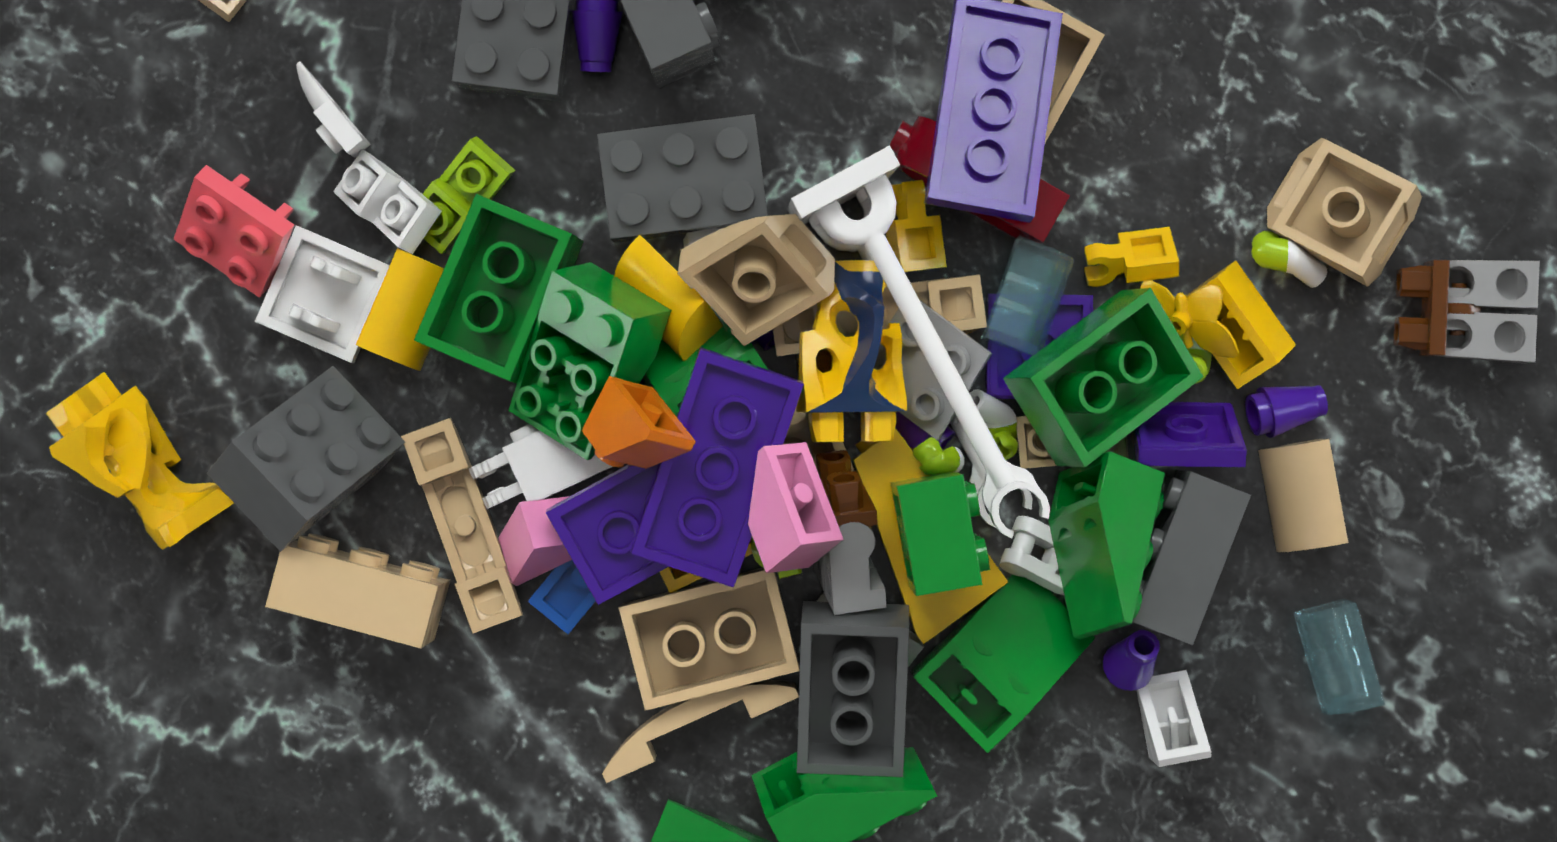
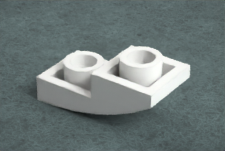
M363 149L352 165L344 172L342 180L333 191L358 216L372 222L397 247L411 254L414 253L442 212L401 176Z

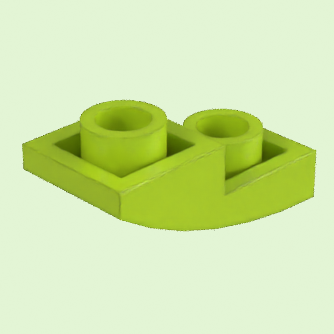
M477 136L467 142L441 177L432 181L423 193L427 199L442 211L423 238L441 254L457 240L475 195L478 194L492 200L516 171Z

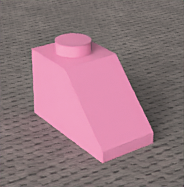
M806 442L763 446L758 451L748 526L766 573L809 568L844 540Z

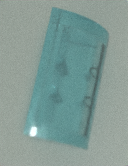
M1021 236L1017 238L987 320V327L984 328L981 339L1031 357L1043 349L1075 259L1038 242Z
M1340 599L1294 612L1322 713L1331 715L1343 714L1385 705L1356 602Z

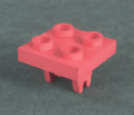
M206 165L194 177L173 240L184 246L191 255L203 259L227 275L234 284L246 288L260 298L271 285L294 228V224L287 220L293 208L283 203L274 211L243 190L250 182L248 177L241 173L231 182Z

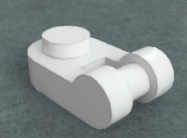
M1028 516L1016 517L1012 531H1014L1012 546L1004 550L999 566L1010 574L1025 577L1054 593L1064 595L1050 527ZM1034 544L1045 549L1042 560L1031 556Z

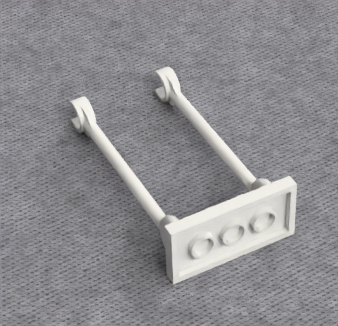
M889 145L791 198L787 210L789 214H796L804 224L810 222L812 228L829 246L839 251H858L862 260L874 261L959 420L957 424L951 421L950 424L972 463L969 482L975 483L980 516L987 524L997 528L999 532L1012 539L1014 531L1007 528L1001 522L999 516V504L1003 497L1012 490L1020 489L1023 497L1022 506L1032 510V492L1038 499L1040 506L1039 516L1049 519L1050 513L1047 496L1038 487L1033 475L1029 471L1005 461L884 235L895 219L897 204L892 185L888 179L900 166ZM857 197L863 209V219H850L844 214L840 205Z

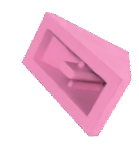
M568 497L519 502L498 540L512 584L515 586H519L572 560L546 514V509Z

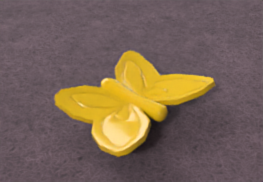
M1143 281L1140 288L1152 289L1187 349L1193 346L1194 339L1202 349L1220 357L1235 358L1239 354L1235 339L1229 330L1218 321L1223 299V291L1220 286L1210 285L1199 289L1188 300L1184 293L1180 292L1174 297L1166 287L1155 281Z

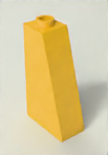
M895 429L893 441H859L856 447L861 453L852 460L877 510L878 525L876 526L904 604L909 605V618L914 632L921 642L925 644L1007 584L1008 580L988 555L990 570L980 572L983 585L916 596L910 589L890 482L930 475H926L919 468L922 466L921 463L914 457L911 448L897 429Z

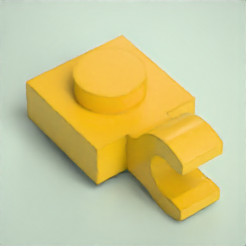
M923 180L907 181L892 185L897 201L896 215L898 220H893L889 230L886 232V236L904 272L947 267L940 215H926L924 203L926 191Z
M1170 227L1118 233V244L1094 243L1084 247L1088 265L1084 267L1088 286H1104L1112 282L1121 273L1125 274L1127 283L1179 277V258Z

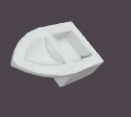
M299 61L296 66L302 89L314 109L313 113L322 122V125L316 129L317 133L335 154L344 149L346 153L355 158L362 149L365 150L371 144L322 85Z

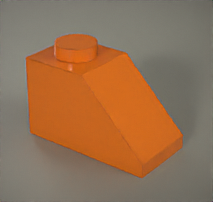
M611 376L608 377L582 429L586 438L595 448V455L604 463L618 468L628 464L647 469L691 451L696 442L653 387Z

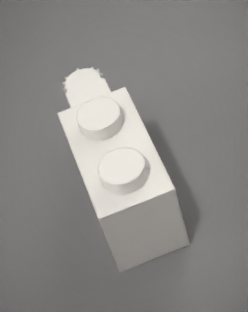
M528 424L510 433L514 443L503 447L504 452L469 468V472L473 480L476 478L482 479L495 473L498 468L510 464L518 482L507 487H499L482 498L486 508L489 509L522 493L526 501L545 499L613 466L604 463L596 455L591 460H586Z

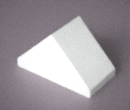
M1187 670L1152 676L1150 682L1145 687L1137 690L1149 758L1158 767L1210 758L1211 749Z

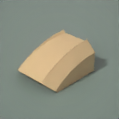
M1320 138L1299 153L1267 206V228L1282 238L1295 242L1310 255L1334 269L1369 286L1382 274L1384 266L1408 226L1414 220L1422 196L1416 184L1326 139Z
M796 214L763 216L727 226L683 248L680 253L678 275L691 289L694 288L731 328V333L745 346L830 296L834 291L835 258L802 220L800 221Z

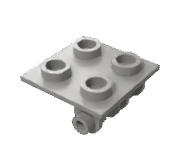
M920 301L969 392L992 353ZM898 308L890 323H899L902 333V369L907 398V411L899 412L933 438L939 440L950 421L957 424L959 420ZM881 344L874 369L877 370L883 368L886 361L885 348Z

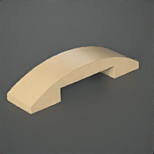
M980 274L911 282L920 301L961 331L987 327ZM888 287L884 288L882 294L885 307L883 329H886L887 324L891 322L898 310V306ZM817 303L773 329L777 356L799 353L800 333L813 329ZM841 311L836 315L835 323L838 331L845 337L854 336L858 330L856 318L847 311Z
M452 418L401 436L405 441L404 446L417 482L424 490L457 581L455 586L472 633L522 616L520 602L507 569L495 526L489 510L482 500L484 496L477 478L473 480L469 472V468L472 465Z
M763 680L671 704L643 723L623 742L606 765L602 775L606 783L655 762L657 754L650 740L742 699L752 719L799 698L796 684L780 680Z

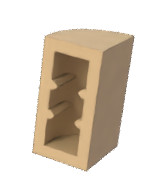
M1315 439L1258 450L1276 551L1292 552L1348 543L1330 439Z

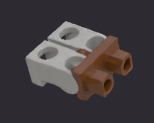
M1431 260L1424 262V266L1419 265L1398 269L1396 272V297L1422 298L1421 318H1395L1394 345L1411 350H1420V356L1503 361L1522 364L1535 363L1537 315L1481 313L1482 308L1525 311L1537 309L1540 261Z
M846 450L819 453L816 455L817 471L844 540L814 563V571L834 615L887 608L885 587L870 558L875 547V537L870 526L878 525L877 510L859 473L851 471V458Z

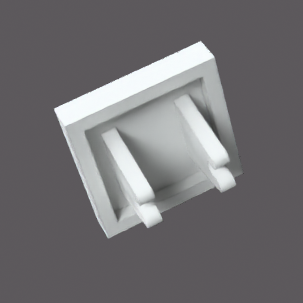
M296 225L255 322L350 363H355L361 347L356 345V342L390 265Z

